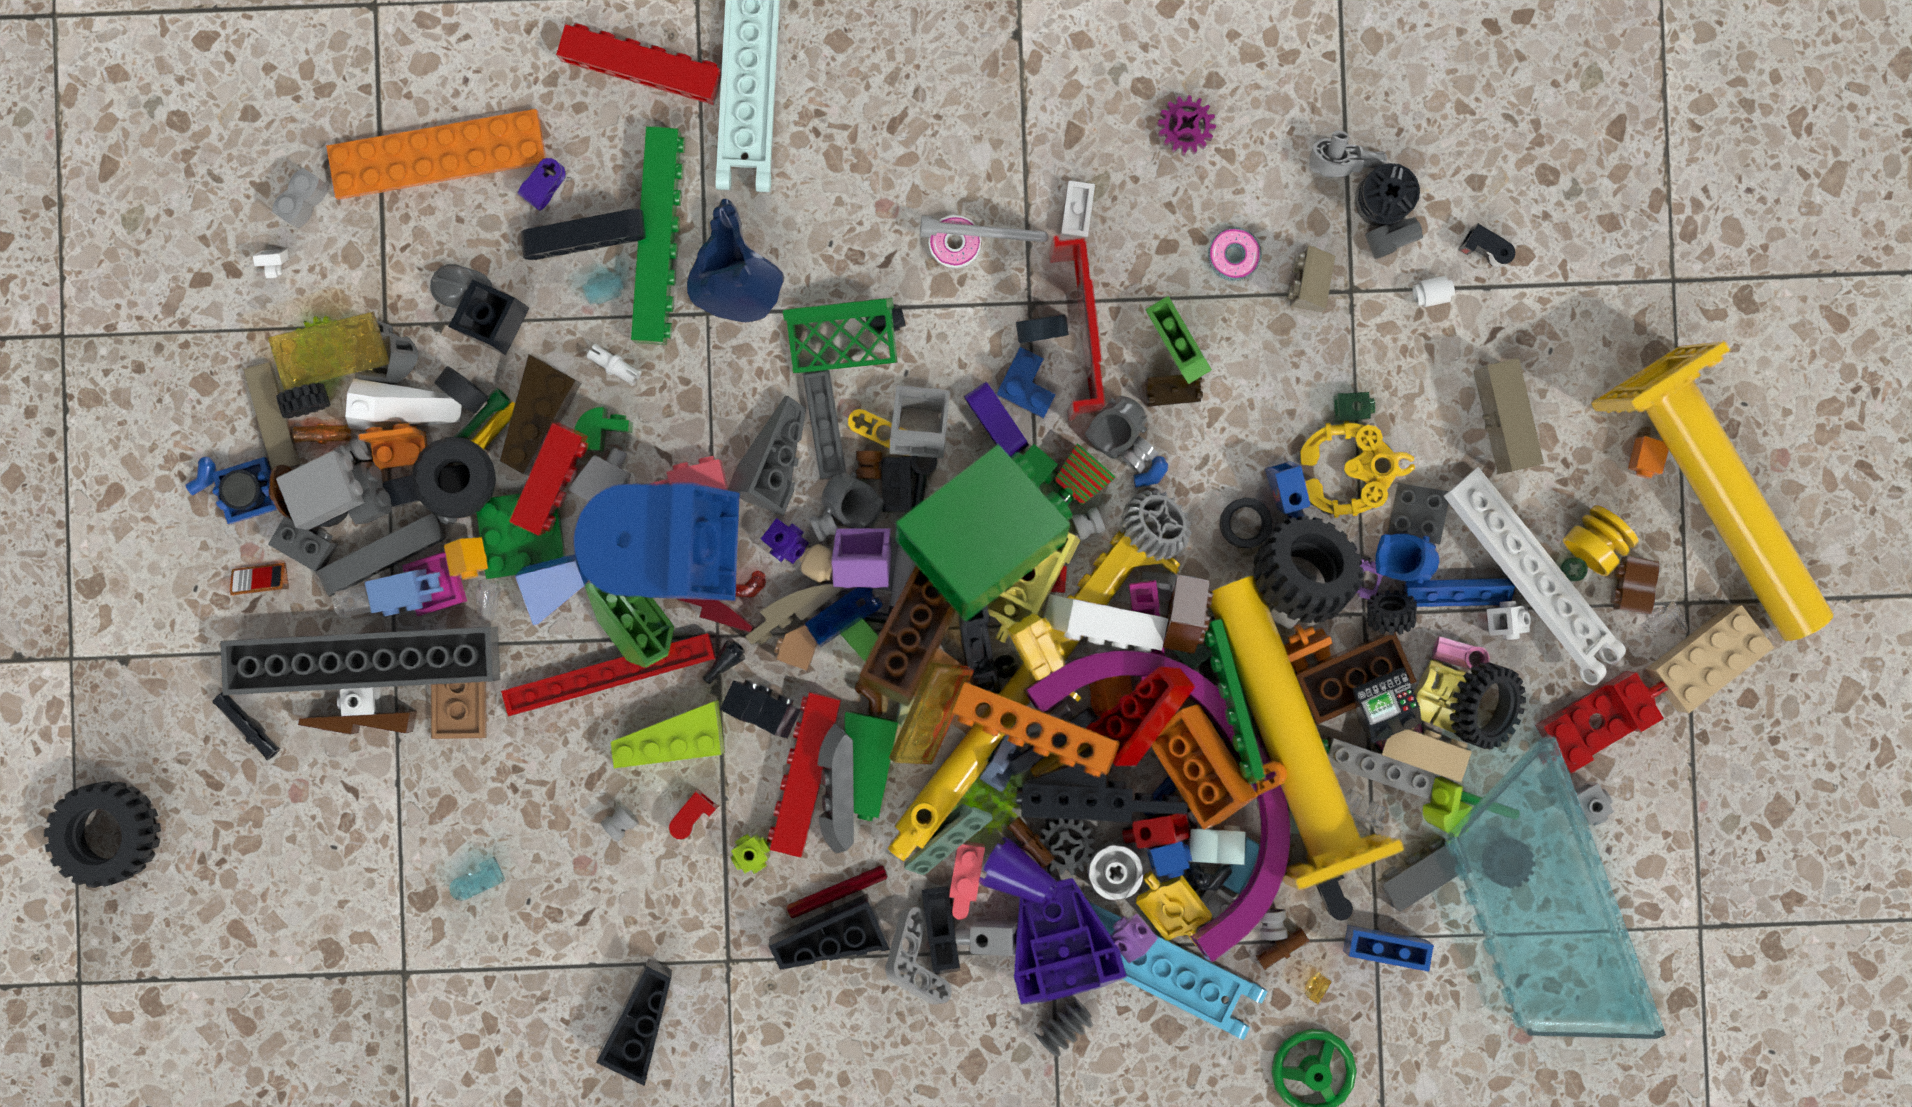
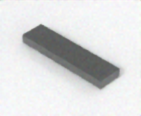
M830 370L803 374L820 479L833 478L843 472L847 474Z

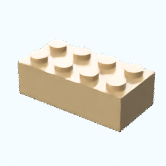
M1729 604L1645 670L1656 684L1660 681L1666 684L1665 686L1668 688V691L1663 693L1678 712L1690 713L1775 647L1742 605Z

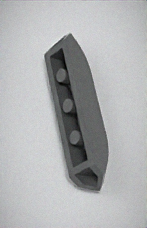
M834 724L822 742L818 757V766L825 767L821 772V778L826 795H822V807L825 812L819 816V825L824 840L837 854L847 851L854 843L853 740L843 729Z

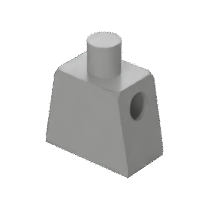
M613 447L606 460L594 455L568 490L590 501L596 494L606 488L628 484L631 473L620 468L627 453Z
M1018 920L975 921L970 926V929H957L956 944L970 945L971 954L1013 956L1016 952ZM982 934H984L988 938V940H985L982 937Z

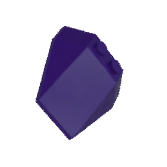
M1073 878L1055 882L1054 886L1058 887L1051 902L1046 900L1044 904L1020 898L1014 980L1021 1005L1064 998L1099 989L1127 978L1119 948L1115 945L1114 940Z

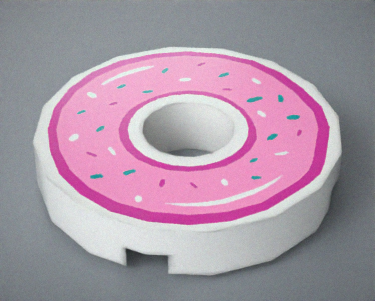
M950 215L938 221L942 223L975 225L970 219L959 215ZM937 233L936 236L931 235L928 243L931 255L938 264L947 268L960 269L970 265L976 260L981 249V237L957 235L961 237L963 244L958 249H952L948 246L947 240L955 234Z

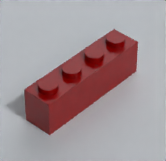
M552 423L511 516L510 523L536 535H542L546 531H551L556 521V517L553 516L557 507L562 506L567 495L564 492L568 482L571 483L576 476L578 469L575 465L577 460L582 458L587 451V435L561 423Z

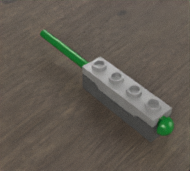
M1329 736L1327 739H1321L1332 767L1426 799L1429 798L1430 792L1433 789L1434 778L1436 777L1435 773ZM1462 791L1461 802L1514 820L1519 815L1518 809Z

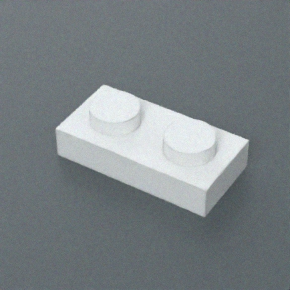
M1068 181L1061 235L1088 238L1095 184Z

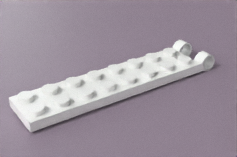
M1479 467L1475 468L1444 495L1445 499L1580 666L1582 680L1589 685H1597L1605 677L1606 668L1593 655L1599 650V654L1605 662L1616 664L1625 655V646L1613 636Z

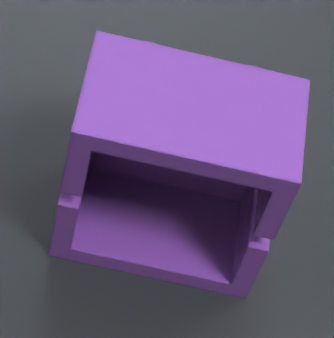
M836 529L832 555L834 587H888L892 556L890 529Z

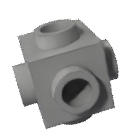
M1589 781L1567 793L1573 804L1570 807L1571 811L1578 821L1596 826L1607 821V816L1614 812L1610 805L1613 801L1609 793L1605 789L1602 790L1599 783Z

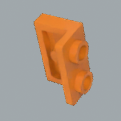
M1130 675L1107 677L1089 683L1091 706L1097 716H1100L1108 709L1114 708L1120 703L1119 700L1125 694L1129 695L1132 693Z

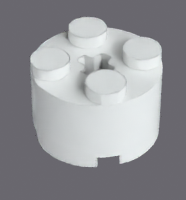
M1107 842L1097 847L1095 853L1091 854L1090 862L1087 864L1088 877L1095 891L1102 897L1110 900L1132 896L1139 889L1143 880V867L1139 857L1129 846L1119 842ZM1119 865L1121 873L1119 875L1114 873L1110 876V867H1117Z

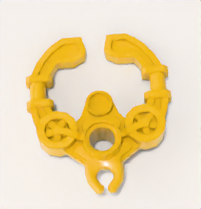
M1344 421V424L1337 425L1325 423V427L1315 432L1303 445L1300 451L1301 465H1316L1320 458L1319 445L1326 440L1332 441V436L1345 434V439L1355 438L1357 447L1363 452L1346 462L1344 472L1351 478L1364 481L1366 485L1361 489L1360 499L1356 500V498L1351 499V504L1338 505V500L1330 501L1324 498L1322 484L1318 479L1313 478L1305 481L1310 503L1324 512L1333 514L1334 518H1339V515L1348 514L1358 516L1359 513L1383 506L1388 498L1387 490L1395 477L1408 475L1415 469L1414 464H1410L1406 469H1402L1398 465L1399 461L1405 458L1413 462L1414 456L1407 452H1393L1383 442L1381 430L1376 426H1365L1349 423V421ZM1383 458L1388 461L1389 470L1386 473H1379L1375 469L1377 459Z

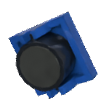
M266 457L212 473L216 485L212 491L214 495L218 496L219 500L216 501V504L224 511L227 524L238 523L278 510L269 496L271 470Z

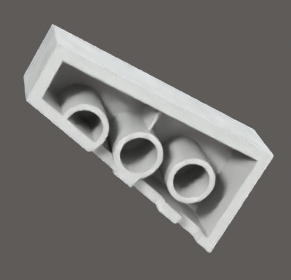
M1049 594L1044 616L1052 629L1065 632L1064 637L1080 640L1081 635L1088 636V642L1104 645V641L1109 640L1112 641L1111 646L1127 649L1128 644L1135 645V651L1151 653V649L1162 650L1168 618Z

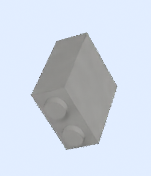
M331 451L276 478L295 528L312 529L364 503L362 498L363 489L353 476V464L348 456Z

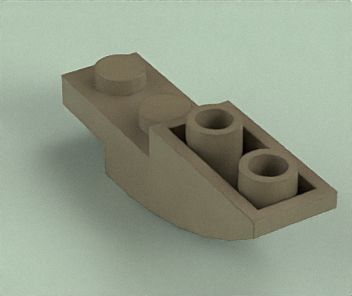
M834 584L814 586L799 590L775 601L760 611L766 621L746 635V639L751 645L757 642L760 646L773 637L771 631L778 626L783 629L793 622L794 618L792 615L794 614L801 621L806 618L809 622L822 613L820 607L825 603L829 602L832 605L842 598L843 594L841 591L845 588L834 587Z

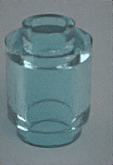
M612 271L587 280L588 283L582 285L590 305L594 303L599 305L622 296L620 290L624 289L619 274L614 275Z

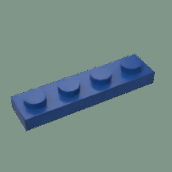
M1510 579L1423 581L1422 584L1417 583V581H1406L1404 592L1408 593V596L1412 595L1414 600H1416L1417 607L1500 605V602L1512 601L1515 585Z

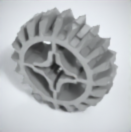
M1157 489L1151 492L1146 490L1138 495L1136 494L1125 505L1121 516L1124 520L1121 527L1127 530L1124 536L1130 537V545H1136L1138 553L1144 551L1147 558L1153 556L1156 561L1162 558L1165 560L1170 559L1172 556L1178 555L1187 546L1188 538L1192 534L1189 530L1192 523L1186 520L1188 513L1182 512V505L1175 503V497L1169 499L1166 492L1159 494Z

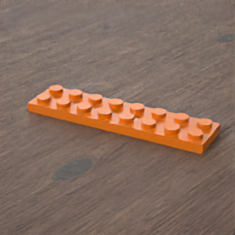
M537 109L326 146L334 194L338 200L535 166L546 158Z

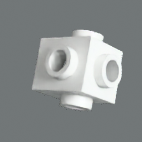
M1516 601L1500 602V607L1487 609L1489 636L1503 635V640L1520 639V633L1530 632L1531 617L1527 605L1517 606Z

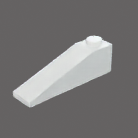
M353 379L347 393L346 420L350 429L363 431L374 427L393 430V425L396 424L424 427L456 423L461 420L462 405L446 393Z

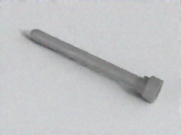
M922 215L920 237L931 238V235L936 236L937 233L1035 242H1046L1048 240V234L1044 231L938 222V219H933V216Z

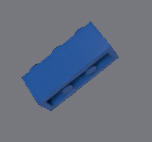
M1347 925L1343 952L1353 958L1429 972L1434 945L1426 939Z

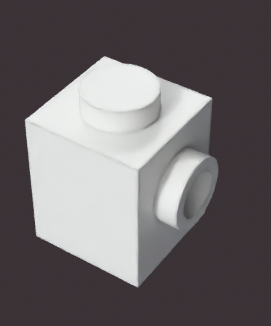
M380 687L340 689V694L337 697V706L341 710V716L381 713Z

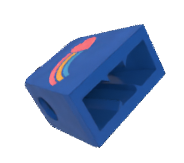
M1292 461L1265 468L1277 509L1287 514L1288 519H1297L1298 516H1305L1303 509L1310 507V500L1302 467Z

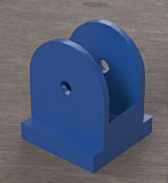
M672 483V485L621 484L606 488L596 494L586 504L578 518L574 534V549L579 567L594 586L614 595L735 601L740 493L693 483Z

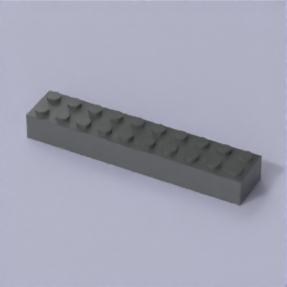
M498 626L220 641L223 695L501 680Z

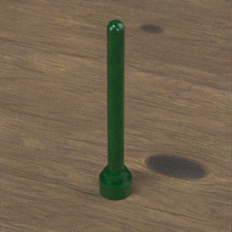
M496 387L488 395L487 404L453 437L467 439L495 411L505 410L512 403L511 399L501 389Z

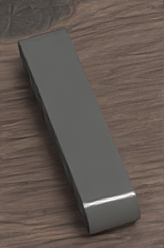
M430 514L323 567L316 573L328 597L442 542L446 537L435 515Z

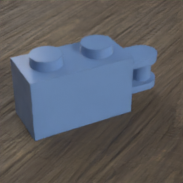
M426 569L366 581L365 586L371 613L382 612L383 617L399 614V608L406 607V611L423 608L422 603L432 601L431 594L444 591L443 587H440L438 579L441 576L440 572L427 575Z

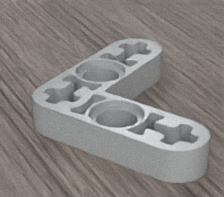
M918 907L904 909L899 916L887 959L886 976L892 983L930 1004L947 1003L952 992L950 984L945 979L915 963L926 925L925 914ZM904 938L909 942L908 952L902 946ZM917 974H919L922 978V985L920 988H918L915 983V977Z

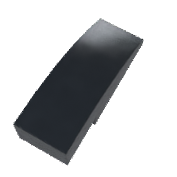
M944 886L922 890L933 973L937 975L961 971L949 888Z

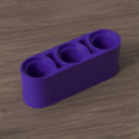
M986 381L964 396L996 446L999 444L1009 456L1029 446L1027 440Z

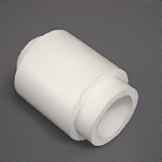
M1446 276L1419 281V284L1413 285V297L1417 306L1429 307L1451 301V296L1455 295L1453 281L1448 280Z

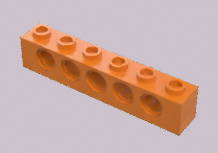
M966 682L963 684L952 712L958 716L957 721L970 727L974 723L984 726L983 732L995 737L999 733L1009 736L1007 741L1020 747L1027 743L1034 746L1033 751L1040 755L1048 757L1049 753L1060 757L1059 762L1074 767L1075 763L1085 766L1084 772L1096 777H1100L1101 773L1108 775L1119 747L1117 741ZM984 704L990 705V715L986 718L978 717L979 707ZM1009 714L1015 715L1016 724L1011 728H1005L1002 723L1003 718ZM1033 724H1038L1042 727V732L1037 738H1030L1028 736V729ZM1058 734L1067 736V744L1063 748H1056L1053 745V739ZM1084 744H1089L1093 747V754L1089 758H1081L1078 754L1079 748Z

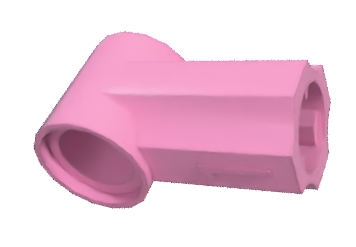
M1440 636L1437 637L1432 651V659L1471 670L1470 668L1473 667L1469 662V656L1473 651L1479 653L1481 657L1479 663L1489 662L1490 657L1488 652L1482 647H1475Z

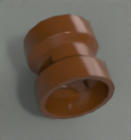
M856 451L858 468L855 470L857 479H882V471L879 469V463L882 461V452Z

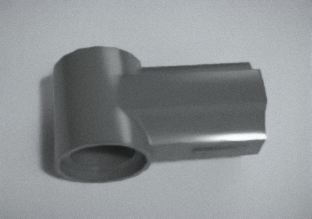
M1416 217L1389 227L1385 225L1365 234L1374 259L1389 255L1397 251V248L1423 238L1422 227Z

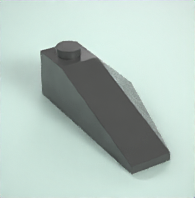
M785 396L737 465L727 489L728 491L740 493V498L745 502L784 516L795 487V482H792L794 466L798 467L799 458L795 456L797 442L802 440L805 407L790 396Z

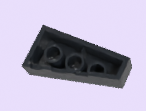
M648 958L597 1055L596 1063L643 1086L646 1083L671 982V969Z

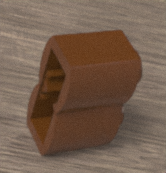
M1630 556L1621 557L1619 564L1614 570L1615 577H1618V584L1616 588L1612 589L1610 597L1611 603H1614V610L1643 615L1652 614L1659 576V561Z

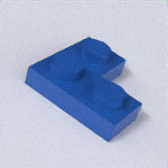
M1020 347L996 396L1044 419L1056 395L1032 383L1044 358Z

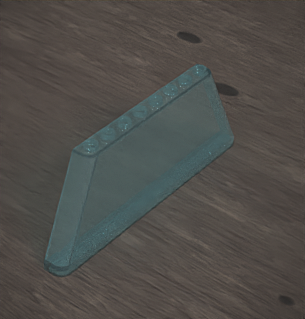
M1545 736L1539 739L1448 833V840L1445 841L1446 848L1449 854L1456 859L1457 865L1454 866L1456 874L1460 881H1464L1467 888L1464 891L1465 898L1469 905H1473L1476 915H1473L1475 924L1484 933L1486 939L1483 940V945L1487 953L1492 955L1495 964L1492 965V969L1497 979L1503 983L1504 988L1501 989L1506 1003L1508 1005L1511 1004L1514 1013L1510 1015L1517 1029L1521 1028L1528 1036L1658 1039L1666 1035L1560 748L1554 736Z

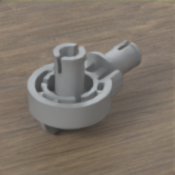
M1336 130L1332 134V139H1320L1314 143L1309 157V165L1313 172L1321 173L1324 177H1344L1351 174V172L1360 173L1363 168H1377L1386 164L1387 155L1384 151H1364L1359 145H1348L1349 135L1344 131Z

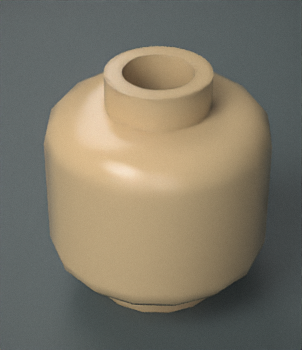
M815 544L811 548H806L804 554L799 559L802 562V573L820 584L833 581V551L821 544Z

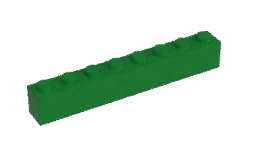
M646 126L640 210H643L646 238L638 241L631 331V340L638 344L667 345V339L672 338L673 328L672 323H669V312L674 311V296H670L671 286L676 284V270H673L672 266L673 259L678 257V243H674L675 233H679L680 217L676 216L677 206H681L682 191L678 190V181L683 179L684 165L680 163V153H685L686 146L685 137H682L678 128Z

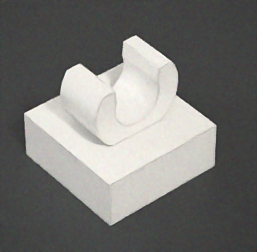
M287 249L260 251L253 255L254 266H265L266 278H276L278 275H281V264L289 260Z

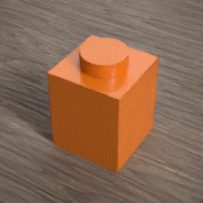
M1646 436L1635 438L1628 469L1636 471V476L1652 479V476L1661 475L1663 474L1669 449L1664 441Z

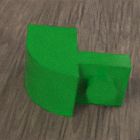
M597 407L581 415L574 430L588 436L586 443H588L587 451L604 452L606 431L632 433L633 422L626 420V415L610 414V419H608V410L604 407Z

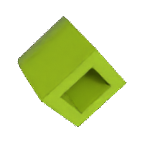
M1443 776L1434 778L1431 801L1423 805L1425 821L1450 835L1467 832L1472 806L1460 801L1463 786Z

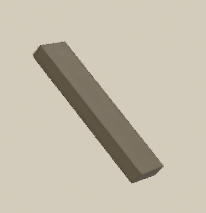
M267 362L243 369L271 469L273 470L278 465H287L290 468L301 465L288 418H282L276 395L281 392L273 364Z

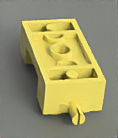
M1068 533L1066 543L1034 568L1036 571L1034 579L1031 581H1024L1023 578L1019 579L987 605L989 615L995 617L1002 624L995 639L1005 643L1009 635L1007 629L1010 626L1021 622L1022 619L1034 613L1041 618L1043 617L1045 612L1042 611V608L1064 563L1069 564L1080 542L1079 538Z

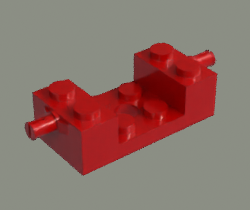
M1625 671L1535 724L1548 747L1536 754V757L1539 758L1538 760L1541 764L1554 757L1561 771L1572 774L1594 761L1592 755L1633 731L1643 732L1663 720L1664 717L1656 706L1655 697L1668 691V688L1665 686L1666 684L1660 681L1648 688L1643 684L1637 672ZM1597 713L1600 715L1602 723L1598 728L1593 729L1589 724V719L1593 714Z

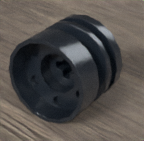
M1387 163L1378 166L1360 183L1355 193V206L1358 214L1366 223L1374 227L1385 225L1389 227L1397 224L1415 209L1419 201L1420 186L1417 177L1409 168L1401 164ZM1393 190L1395 194L1387 196L1385 192Z

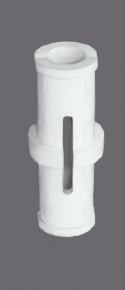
M597 344L591 347L594 351L589 350L587 358L605 368L606 373L610 375L615 374L631 386L636 383L634 379H639L641 371L623 362L622 357L616 354L614 356Z

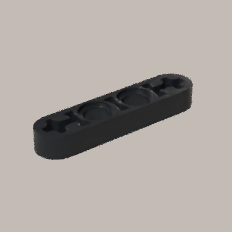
M1088 707L1067 722L1085 728L1098 719L1093 709ZM1064 734L1056 735L1053 739L1054 747L1057 748L1067 741V736ZM1031 746L1011 760L1007 767L1013 776H1016L1044 756L1034 752V746Z

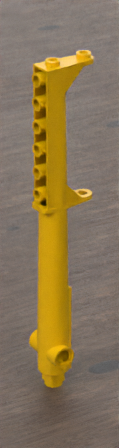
M1124 530L1123 533L1118 531L1109 542L1112 545L1111 549L1107 554L1102 552L1093 563L1096 566L1094 571L1090 575L1085 573L1077 584L1080 589L1074 596L1069 594L1067 598L1107 606L1135 567L1160 564L1176 575L1179 572L1178 567L1180 564L1172 557L1167 560L1162 558L1157 561L1153 556L1147 558L1144 551L1138 553V547L1130 545V537L1124 536L1127 530ZM1053 629L1050 636L1053 642L1057 640L1064 651V655L1061 658L1065 664L1066 659L1084 636L1081 635L1080 640L1064 637L1065 632ZM1023 663L998 695L1027 706L1030 700L1023 690L1037 680L1030 676ZM1075 692L1069 694L1077 702L1081 699ZM990 705L980 718H986L990 715ZM1013 714L1006 715L1003 718V726L1011 728L1016 721V716ZM976 723L973 725L894 825L899 832L887 847L891 853L900 860L905 861L916 846L923 849L989 763L987 758L1005 736L1004 734L999 733L995 737L983 732L984 726ZM921 809L930 810V816L925 820L916 818L917 812Z

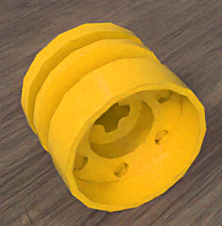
M1594 505L1589 510L1590 515L1582 517V522L1587 529L1581 526H1574L1563 538V543L1589 569L1602 576H1608L1619 564V559L1615 553L1623 556L1627 555L1629 548H1634L1639 539L1620 517L1602 506Z

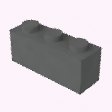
M1438 838L1427 845L1428 849L1420 854L1416 852L1405 858L1403 865L1398 868L1395 866L1391 867L1381 874L1382 878L1377 881L1396 910L1401 912L1468 870V867L1451 841L1445 838L1443 840Z

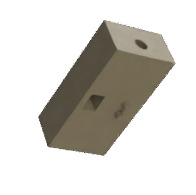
M1519 358L1490 364L1473 371L1484 414L1482 417L1486 423L1485 429L1488 431L1497 473L1503 474L1544 464Z

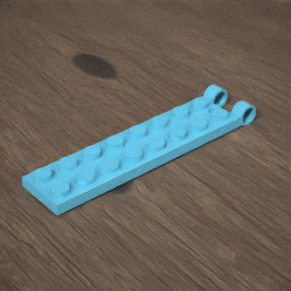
M1088 901L1111 935L1115 930L1113 925L1122 917ZM1156 935L1158 939L1147 953L1136 960L1128 963L1121 955L1127 976L1123 980L1242 1040L1245 1039L1250 1026L1236 1018L1230 1017L1241 994L1256 1002L1263 1003L1268 993V990L1258 984L1248 981ZM1223 996H1227L1229 1000L1228 1002L1223 1003L1221 1002V998Z

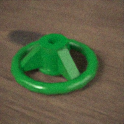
M1312 1028L1296 1032L1282 1042L1274 1055L1271 1074L1275 1090L1284 1103L1291 1107H1338L1346 1101L1354 1088L1357 1068L1354 1055L1344 1040L1330 1031ZM1312 1039L1324 1041L1317 1055L1306 1056L1300 1061L1298 1066H1283L1284 1059L1289 1051L1300 1042ZM1334 1048H1337L1344 1058L1346 1067L1345 1081L1337 1095L1333 1093L1330 1087L1332 1073L1329 1066ZM1283 1078L1300 1081L1312 1090L1320 1091L1325 1102L1316 1104L1302 1102L1290 1093L1284 1084Z

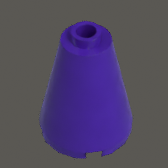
M1003 837L1004 845L998 843L983 868L987 872L985 879L980 877L979 884L1040 904H1044L1046 900L1051 902L1058 887L1054 886L1056 880L1010 838Z

